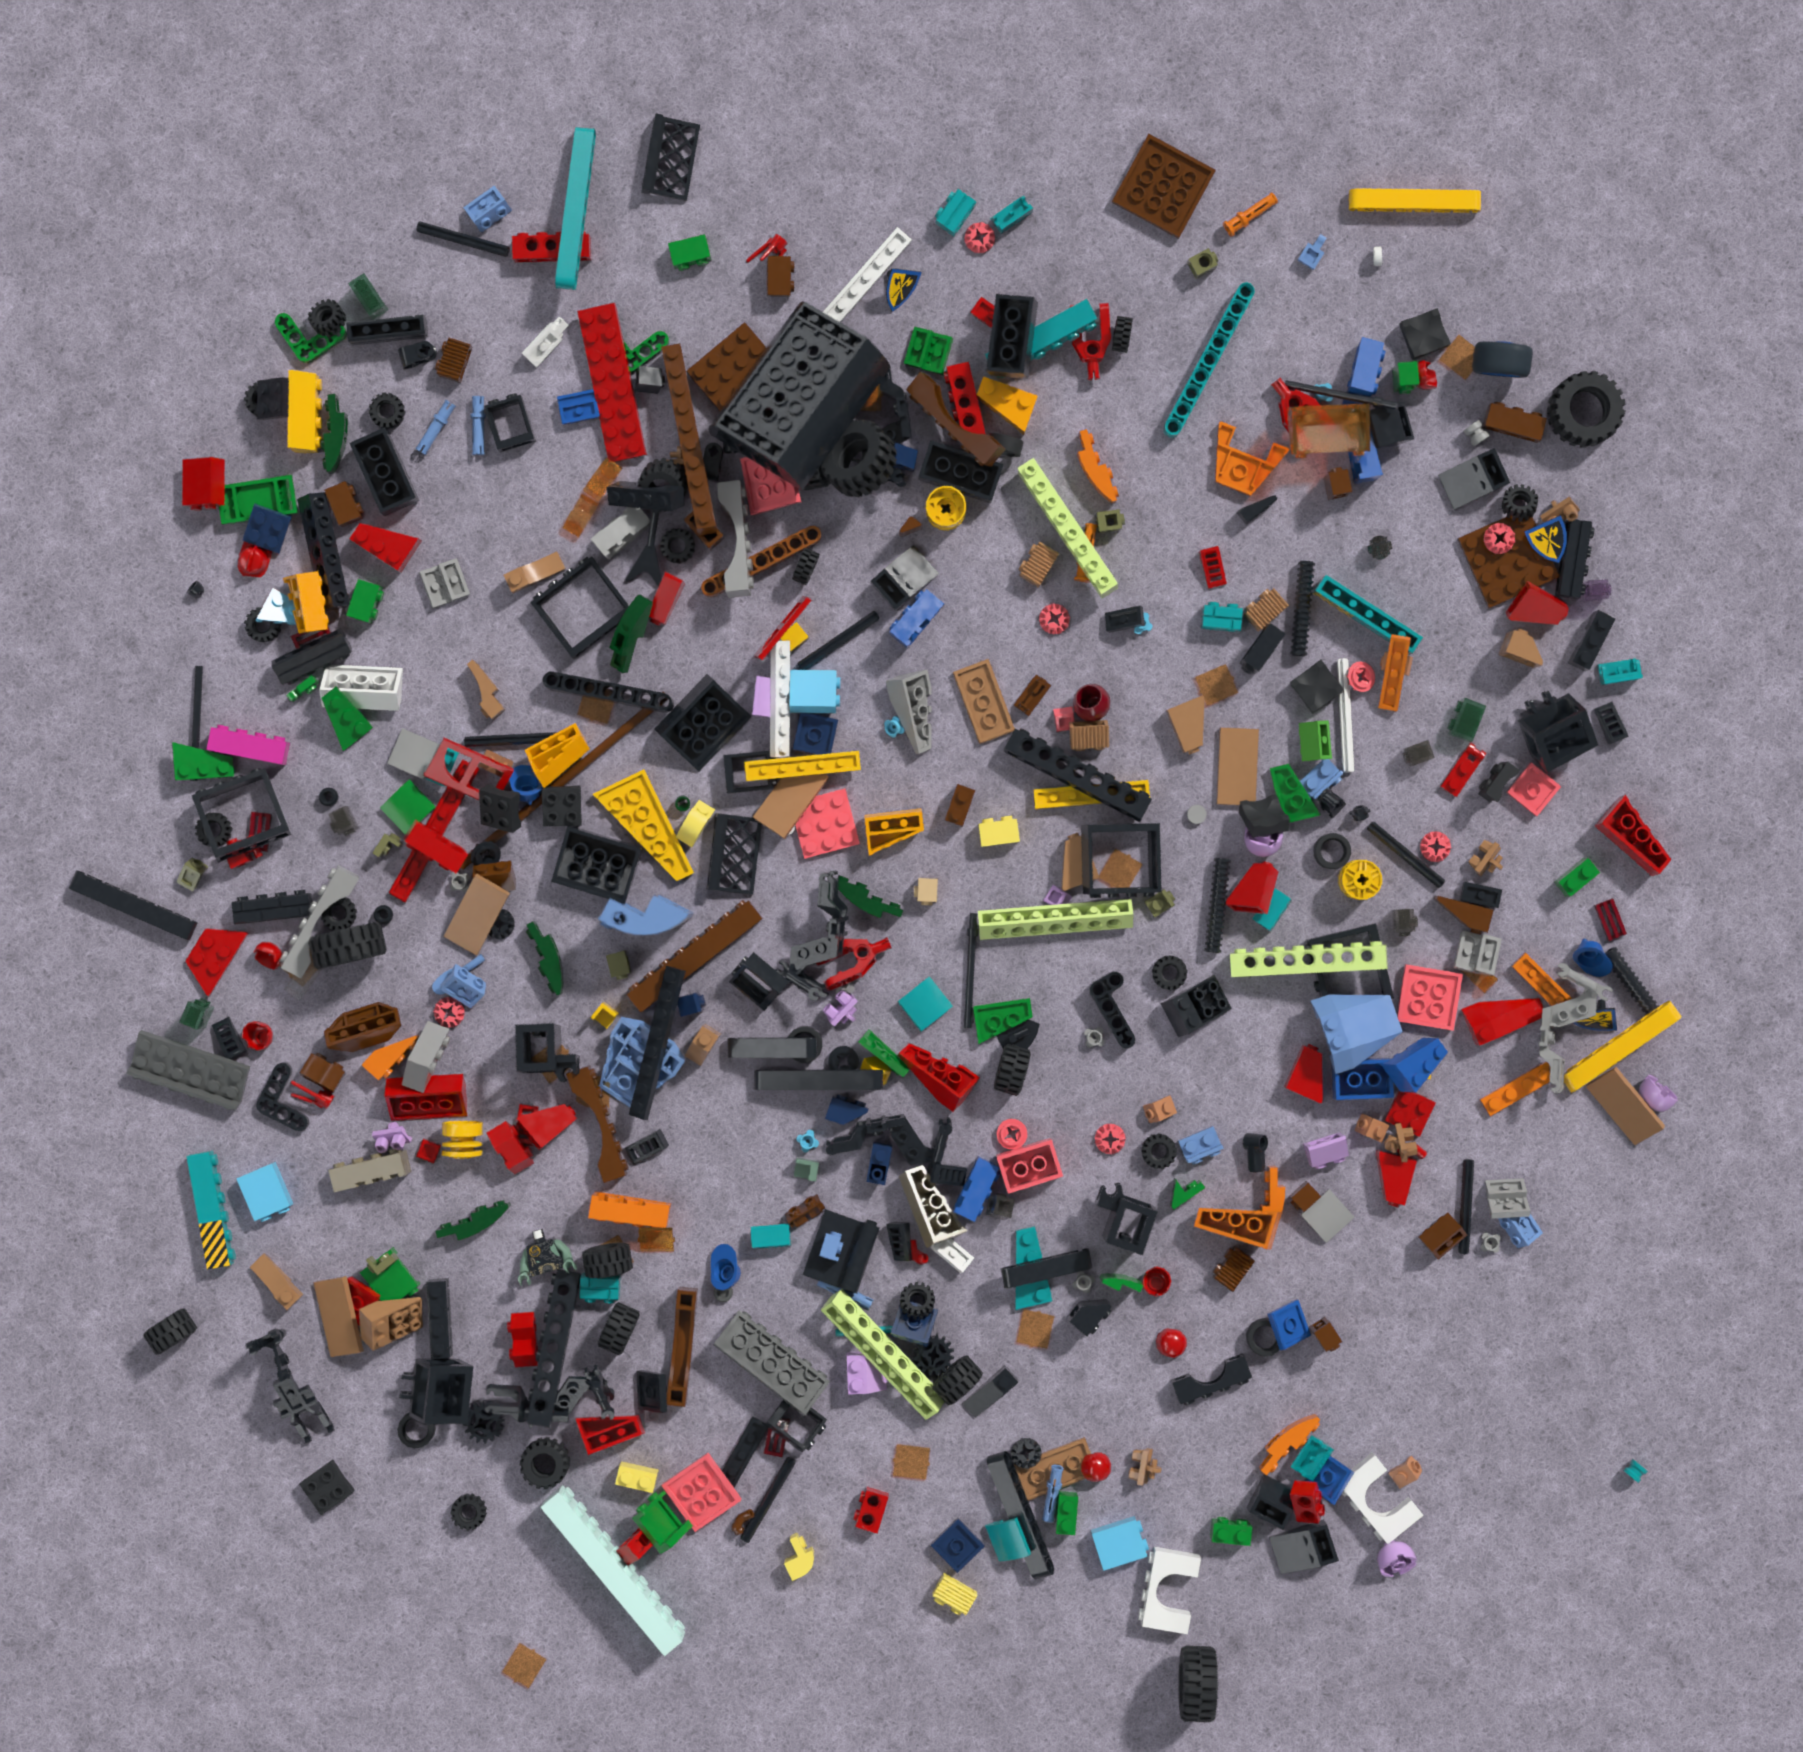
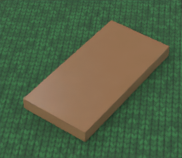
M989 659L953 672L979 744L1014 731V725Z
M1220 727L1217 804L1240 805V801H1256L1259 729Z
M817 774L781 778L753 818L785 840L828 781L829 776Z
M476 874L444 937L477 956L510 893Z
M1617 1067L1586 1085V1088L1634 1145L1665 1128L1663 1122Z
M347 1276L313 1282L330 1356L335 1357L363 1352L364 1349Z
M1085 1437L1042 1453L1039 1463L1032 1468L1024 1469L1014 1464L1028 1501L1047 1494L1048 1487L1046 1484L1050 1479L1052 1465L1056 1464L1063 1467L1062 1488L1085 1479L1081 1472V1463L1086 1455L1091 1454ZM1054 1479L1053 1490L1055 1488L1056 1479Z

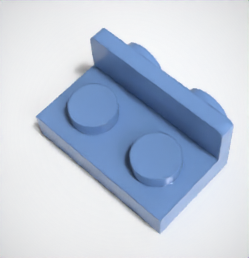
M495 185L463 207L480 232L485 231L512 211Z
M1329 759L1321 760L1300 782L1309 796L1315 800L1331 784L1333 786L1337 785L1342 780L1340 776L1343 772L1338 770Z
M457 964L453 966L452 974L440 984V990L469 1008H472L485 995L486 982Z
M1214 1126L1178 1140L1186 1162H1192V1165L1203 1161L1202 1158L1207 1155L1210 1157L1216 1156L1221 1153L1220 1150L1224 1149Z
M1531 1214L1529 1217L1498 1218L1501 1227L1506 1230L1511 1242L1517 1248L1529 1246L1543 1234Z

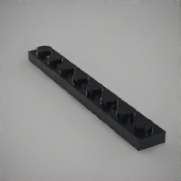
M666 966L628 1114L642 1120H648L685 970L672 966Z

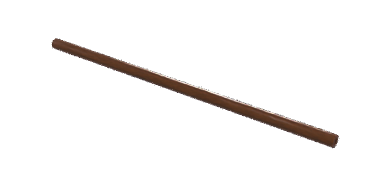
M662 699L660 702V706L664 704L668 699ZM642 708L550 786H565L654 711ZM542 792L537 799L532 801V805L527 804L518 812L521 822L542 805ZM497 829L484 841L496 843L508 832ZM471 851L461 865L463 870L472 863L470 859Z

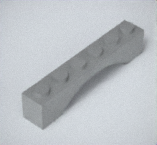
M740 480L717 483L718 500L721 507L733 520L737 535L734 557L724 573L726 594L728 598L751 596V589H754L753 577H750L753 565L752 560L748 557V552H751V543L747 541V534H750L749 523H746L745 516H748L747 504L744 505V498H747L746 487L742 486Z
M337 865L336 868L332 867L327 876L329 881L319 889L318 895L320 896L317 902L313 901L308 909L310 914L307 919H302L298 926L300 928L298 935L294 934L289 942L291 947L288 952L284 951L279 959L282 969L301 979L311 963L308 941L316 921L331 904L349 896L359 879L357 874L340 865Z

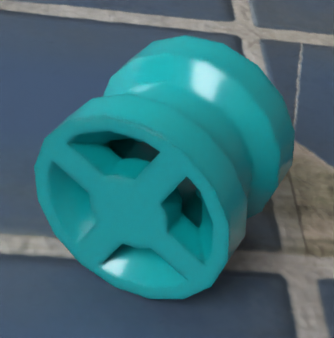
M1632 1459L1630 1466L1625 1467L1623 1471L1639 1483L1641 1476L1648 1471Z

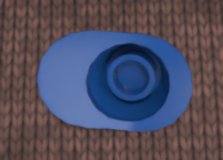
M516 766L513 768L514 772L509 779L513 791L520 793V801L528 802L529 805H532V801L539 797L543 786L534 774L532 766Z
M1585 938L1582 939L1581 944L1573 953V960L1587 974L1595 977L1608 975L1612 971V962L1605 955L1600 943L1588 941Z
M721 1244L711 1254V1283L718 1290H726L738 1282L741 1270L737 1264V1256L733 1247L728 1244Z

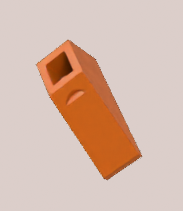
M415 1035L375 1050L362 1066L378 1081L382 1078L386 1080L393 1073L391 1068L395 1064L400 1065L406 1058L404 1054L408 1049L413 1050L420 1036Z

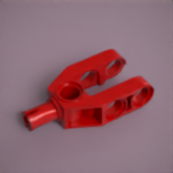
M1099 303L1101 340L1084 342L1081 333L1077 339L1072 341V345L1082 363H1087L1088 380L1093 381V372L1094 380L1100 379L1099 362L1102 361L1111 340L1109 303ZM1094 347L1097 353L1091 355L1087 352V348Z
M1281 377L1271 384L1281 397V401L1278 404L1282 425L1296 443L1303 447L1301 448L1303 452L1307 453L1314 448L1305 437V432L1301 431L1293 421L1292 415L1303 406L1306 407L1319 426L1325 429L1324 432L1328 436L1337 430L1333 421L1315 398L1297 389L1290 391ZM1290 399L1297 402L1296 409L1289 406Z
M886 937L873 944L869 943L867 939H844L843 955L841 956L853 952L858 963L855 964V967L844 972L839 971L837 975L825 980L824 984L827 990L836 989L862 978L876 962L875 957H877V954L892 949L888 938ZM861 951L868 952L865 957L858 956ZM841 956L818 962L816 965L825 964Z

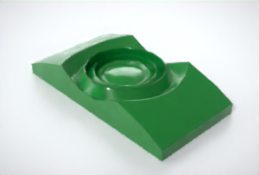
M293 475L225 485V505L219 506L221 524L248 522L254 504L288 516L297 514L298 508Z

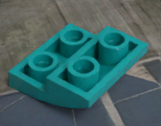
M930 976L897 1001L920 1031H923L953 1007Z
M1018 1518L1006 1521L1000 1520L985 1525L999 1561L1015 1560L1031 1554Z

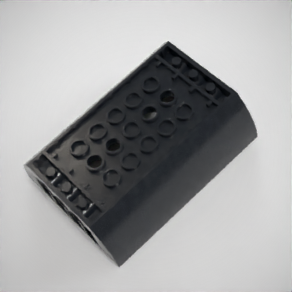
M800 302L708 427L709 433L780 478L803 490L891 366L880 350L868 338L812 305ZM812 349L819 350L817 355H809ZM800 365H808L805 371H798ZM779 395L785 396L782 402H776V398ZM767 411H774L772 417H764Z

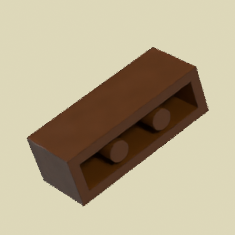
M1494 402L1487 407L1482 428L1538 443L1542 439L1547 418L1542 417V414L1538 412H1531L1530 414L1523 412L1524 409L1520 407L1508 408L1505 407L1504 403Z

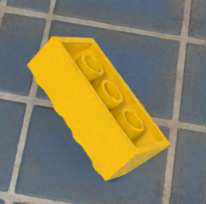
M288 370V448L295 453H318V448H321L319 429L322 428V419L319 417V410H322V399L319 398V391H322V379H319V376L315 373Z

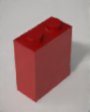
M215 457L182 459V506H188L193 511H201L202 507L214 510L216 506H224L225 459Z

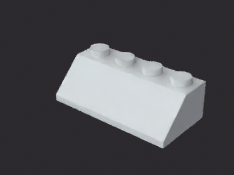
M331 665L325 668L319 689L320 697L322 698L337 686L357 709L399 711L402 697L403 668Z

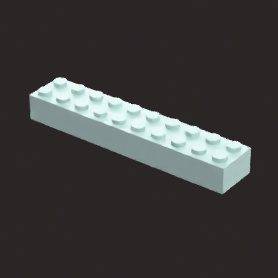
M560 1486L544 1500L541 1509L664 1656L667 1655L683 1641L685 1634L684 1625L680 1620H675L672 1617L673 1613L667 1605H662L655 1590L651 1591L647 1587L648 1582L642 1575H637L633 1563L628 1566L616 1552L619 1547H614L610 1542L611 1538L608 1533L602 1532L598 1528L599 1523L593 1516L589 1517L587 1515L586 1507L580 1501L577 1502L573 1498L574 1493L569 1487Z

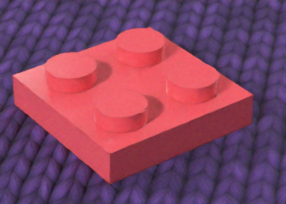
M1531 762L1506 793L1534 816H1538L1561 786Z

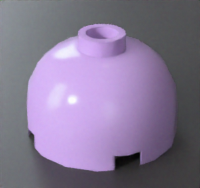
M1247 827L1245 828L1244 842L1252 854L1267 857L1275 854L1281 847L1283 832L1252 838Z
M1648 1075L1639 1087V1095L1654 1111L1664 1112L1669 1110L1678 1101L1677 1096L1666 1085L1664 1087L1658 1082L1655 1083L1658 1080L1657 1078Z
M1394 1540L1388 1544L1385 1543L1377 1556L1380 1572L1385 1577H1394L1393 1573L1397 1572L1400 1575L1405 1574L1416 1566L1415 1561H1417L1415 1553L1409 1545Z

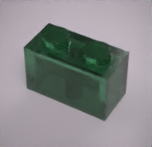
M365 273L348 283L372 319L389 310Z
M1462 698L1461 701L1458 700L1454 708L1456 712L1455 717L1450 719L1447 729H1449L1448 735L1469 743L1473 742L1486 706L1468 698Z
M203 998L188 1001L179 1023L196 1030L204 1029L207 1027L214 1006H211V1002Z

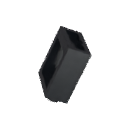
M517 393L510 394L504 400L494 399L484 406L497 450L500 453L536 442L521 395H517ZM519 404L528 433L501 441L492 412Z
M1271 623L1267 624L1240 661L1241 669L1249 675L1251 673H1258L1286 633Z
M770 751L723 755L727 794L773 790V785H777L776 779H767L768 785L735 788L732 761L765 757L766 760L774 759V757H770Z
M754 952L749 958L745 956L732 971L733 977L729 981L763 1011L768 1008L789 982ZM747 968L750 972H752L756 977H758L762 982H764L768 987H770L772 991L769 992L767 989H765L755 979L748 975L745 972V969Z
M782 1400L765 1425L801 1453L805 1450L809 1451L815 1443L814 1437L817 1434L821 1435L825 1430L826 1425L824 1423L827 1419L811 1407L807 1415L816 1421L817 1424L801 1444L776 1425L790 1406Z

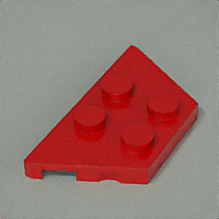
M205 928L185 962L207 996H211L249 933Z

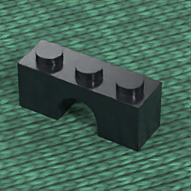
M1600 610L1594 611L1585 628L1586 633L1579 645L1575 647L1568 664L1584 672L1590 670L1616 618Z

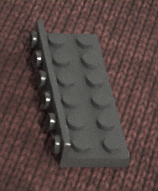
M140 1030L137 1036L132 1063L126 1074L135 1079L148 1081L153 1085L166 1087L171 1091L187 1094L189 1097L205 1100L207 1103L223 1106L228 1110H236L242 1102L251 1066Z
M739 1310L713 1345L805 1416L830 1381L827 1379V1375L820 1370L816 1371L811 1367L812 1364L807 1359L798 1357L796 1355L797 1352L793 1348L784 1346L779 1337L770 1335L766 1332L765 1326L760 1323L756 1324L751 1320L752 1317L747 1312Z

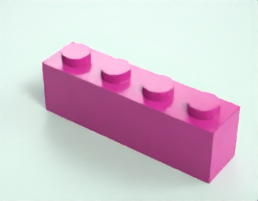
M218 724L217 728L211 727L206 750L286 765L290 743L285 742L284 737L274 736L273 739L266 738L267 734L255 732V735L247 734L248 730L236 728V732L228 731V726Z

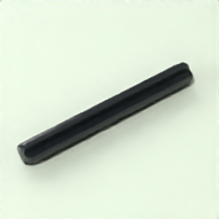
M421 221L417 224L416 230L419 233L507 257L510 248L506 245Z
M872 611L799 661L797 665L800 670L808 669L880 619L877 612Z
M557 732L468 736L464 738L465 747L536 744Z
M1371 822L1367 826V830L1437 888L1443 886L1445 879L1377 823Z
M1472 1159L1463 1160L1460 1226L1467 1236L1458 1243V1253L1469 1254L1474 1177V1160Z
M787 1457L754 1512V1517L750 1519L740 1537L742 1541L749 1543L793 1469L796 1463L794 1459Z

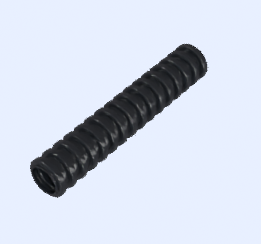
M1313 561L1298 562L1300 567L1297 569L1299 571V574H1297L1299 579L1296 580V583H1298L1296 589L1298 591L1295 592L1297 595L1295 601L1297 602L1294 604L1296 609L1293 616L1295 621H1293L1294 627L1292 628L1294 631L1292 633L1293 639L1291 640L1293 643L1291 645L1292 651L1290 652L1292 656H1307L1306 650L1308 647L1306 644L1309 642L1307 640L1309 637L1307 632L1310 630L1308 628L1310 626L1308 620L1311 619L1309 608L1312 607L1310 604L1312 599L1310 597L1313 595L1311 593V590H1313L1311 585L1314 583L1312 578H1314L1313 572H1315V569H1313L1315 563Z
M1216 858L1214 859L1215 865H1213L1215 871L1212 872L1214 873V877H1212L1214 881L1211 883L1213 885V888H1211L1212 894H1210L1212 900L1209 901L1211 903V906H1209L1210 912H1208L1210 918L1207 919L1209 921V924H1207L1209 928L1206 930V933H1208V936H1206L1207 942H1205L1207 947L1204 948V951L1211 953H1221L1222 951L1220 950V947H1222L1220 942L1223 940L1221 935H1223L1222 929H1224L1222 924L1225 922L1223 920V917H1225L1224 911H1226V908H1224V905H1226L1225 899H1227L1225 895L1228 893L1226 887L1229 886L1227 884L1229 878L1227 877L1230 875L1228 869H1230L1229 863H1231L1229 859Z
M1617 947L1609 949L1605 952V955L1612 962L1613 973H1617L1616 977L1621 979V983H1624V988H1628L1627 992H1631L1630 996L1635 998V1002H1638V1007H1642L1641 1011L1645 1012V1016L1659 1007V1005H1656V1000H1653V996L1649 995L1650 992L1645 990L1646 987L1642 986V981L1638 980L1639 977L1635 976L1636 973L1631 971L1632 968L1630 966L1628 967V962L1624 961L1625 958L1621 957L1620 952H1617Z

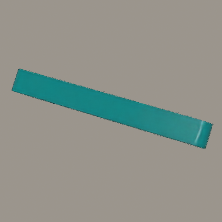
M576 127L574 132L555 278V287L557 289L576 290L596 139V130L592 128Z
M1242 283L1236 290L1164 425L1163 431L1167 437L1174 438L1178 436L1254 296L1255 288L1251 283ZM1247 289L1250 292V296H1242L1240 290ZM1238 306L1241 309V313H1233L1231 307ZM1225 322L1231 324L1232 330H1224L1222 324ZM1213 340H1221L1223 346L1221 348L1215 347ZM1204 357H1212L1214 363L1211 365L1206 364ZM1195 374H1203L1205 380L1202 382L1197 381ZM1193 390L1196 397L1193 399L1188 398L1186 391ZM1184 407L1187 411L1186 415H1179L1177 408ZM1175 424L1178 429L1177 432H1170L1168 425Z

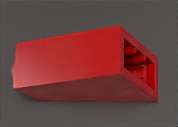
M665 572L653 599L649 616L651 623L660 626L661 623L666 625L685 586L683 580Z
M1527 581L1506 610V615L1511 621L1558 625L1568 615L1569 608L1566 602Z
M1269 862L1253 863L1225 904L1233 911L1268 914L1279 871Z
M1308 1044L1307 1047L1302 1045L1284 1087L1321 1104L1323 1101L1322 1053L1318 1052V1047Z
M562 1104L521 1115L515 1122L537 1149L540 1150L577 1118L572 1107Z
M1377 1150L1376 1157L1383 1199L1388 1201L1390 1206L1398 1208L1399 1205L1405 1206L1417 1161L1407 1158L1408 1162H1402L1399 1155Z

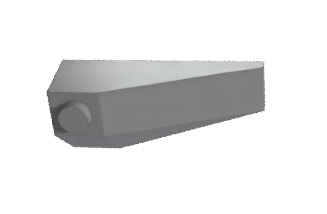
M928 670L903 674L886 680L890 701L915 753L920 754L931 749V724L927 722L928 713H931V706H927V695H931Z

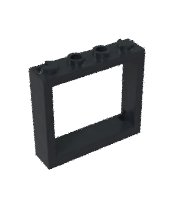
M592 556L580 560L578 567L574 570L572 568L568 569L563 573L564 577L562 579L552 581L547 586L549 589L543 593L542 591L538 592L532 598L533 601L530 602L573 659L616 628L629 607V604ZM590 567H593L624 609L572 648L541 607V604Z
M265 768L254 769L250 774L235 776L229 782L216 783L210 789H200L194 795H191L218 863L291 835ZM263 779L281 825L218 849L201 802Z
M1160 823L1081 825L1083 894H1089L1090 898H1101V894H1108V898L1119 897L1121 893H1125L1126 897H1137V893H1143V897L1155 896L1154 893L1162 892ZM1147 831L1149 887L1093 888L1092 833Z
M1376 923L1306 939L1307 944H1305V948L1310 949L1312 945L1363 932H1368L1370 942L1380 941ZM1307 954L1310 955L1312 961L1309 964H1312L1314 962V957L1311 954ZM1377 969L1382 994L1390 995L1391 999H1394L1387 969ZM1323 972L1315 973L1316 981L1313 984L1316 993L1319 992L1320 997L1328 995Z

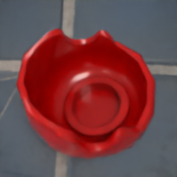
M1425 360L1418 362V387L1422 390L1436 389V373L1434 370L1428 369V365L1431 363Z
M261 942L253 951L254 953L256 952L255 960L269 969L275 970L281 963L279 959L282 952L274 943Z
M253 1021L247 1023L243 1028L242 1039L247 1042L249 1048L261 1051L267 1049L273 1042V1031L268 1024L261 1021Z
M1158 1266L1147 1270L1142 1279L1144 1290L1149 1295L1156 1297L1167 1293L1172 1283L1170 1274L1166 1269Z
M1166 1328L1158 1333L1156 1348L1162 1355L1169 1358H1177L1184 1353L1187 1347V1338L1181 1331Z
M1102 1452L1086 1455L1081 1463V1472L1084 1478L1090 1482H1100L1107 1479L1111 1473L1109 1457Z

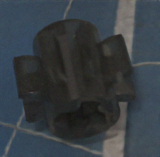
M1379 535L1369 541L1370 545L1367 548L1373 558L1380 560L1390 555L1392 544L1391 541L1387 540V537Z

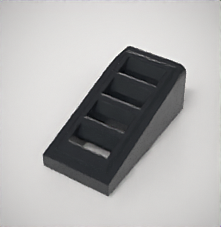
M1276 495L1270 496L1243 507L1236 513L1245 524H1248L1276 502L1277 497Z
M1613 702L1594 709L1608 744L1629 737ZM1608 709L1611 710L1610 713L1602 716L1601 712ZM1611 716L1614 717V719L1609 722H1605L1604 720ZM1616 723L1617 727L1609 730L1608 726ZM1619 730L1620 734L1612 736L1611 733Z
M230 1017L212 1025L227 1059L247 1051ZM228 1024V1028L219 1031V1027ZM231 1031V1035L225 1038L222 1037V1034ZM234 1038L232 1043L226 1045L225 1041ZM237 1045L236 1049L229 1051L228 1048Z
M658 1129L624 1149L634 1165L666 1149L669 1144L661 1129ZM648 1140H650V1142H651V1144H652V1146H653V1148H654L653 1150H651V1148H650V1146H649V1144H648V1142H647ZM640 1144H643L647 1152L646 1154H644ZM634 1147H636L637 1151L640 1154V1157L636 1156L633 1150Z
M933 1163L930 1182L964 1186L967 1168L959 1165Z
M910 1222L888 1223L887 1232L894 1261H912Z

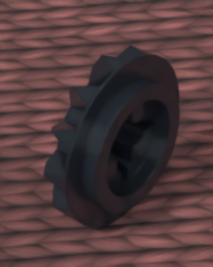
M483 840L482 843L476 844L475 848L471 850L470 859L474 866L497 863L500 860L501 851L497 844L492 841L486 842ZM487 851L489 853V856L485 855V857L483 858V856L480 853H485Z
M505 909L501 910L499 918L501 922L507 924L501 926L500 932L498 927L493 925L489 933L492 938H506L514 930V918Z
M839 1046L830 1053L828 1064L831 1070H857L859 1058L854 1049L848 1046ZM849 1054L847 1062L850 1067L844 1064L838 1068L840 1060L837 1055L844 1058Z
M1021 1438L1014 1443L1011 1449V1458L1020 1468H1032L1041 1459V1447L1037 1441L1031 1438ZM1023 1446H1025L1027 1450H1031L1028 1457L1029 1460H1027V1458L1024 1455H1021V1453H1023L1024 1451Z

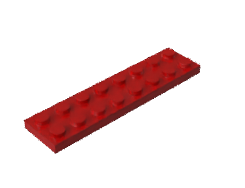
M616 303L579 310L577 313L595 399L599 409V418L608 462L613 463L645 456L647 452Z

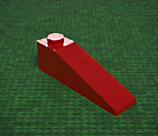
M1540 998L1477 1002L1461 1010L1475 1045L1480 1046L1541 1019L1543 1005Z
M910 1043L898 1054L900 1059L935 1099L952 1112L964 1102L980 1079V1077L965 1066L959 1064L958 1067L947 1064L948 1059L943 1057L941 1060L933 1058L931 1052Z

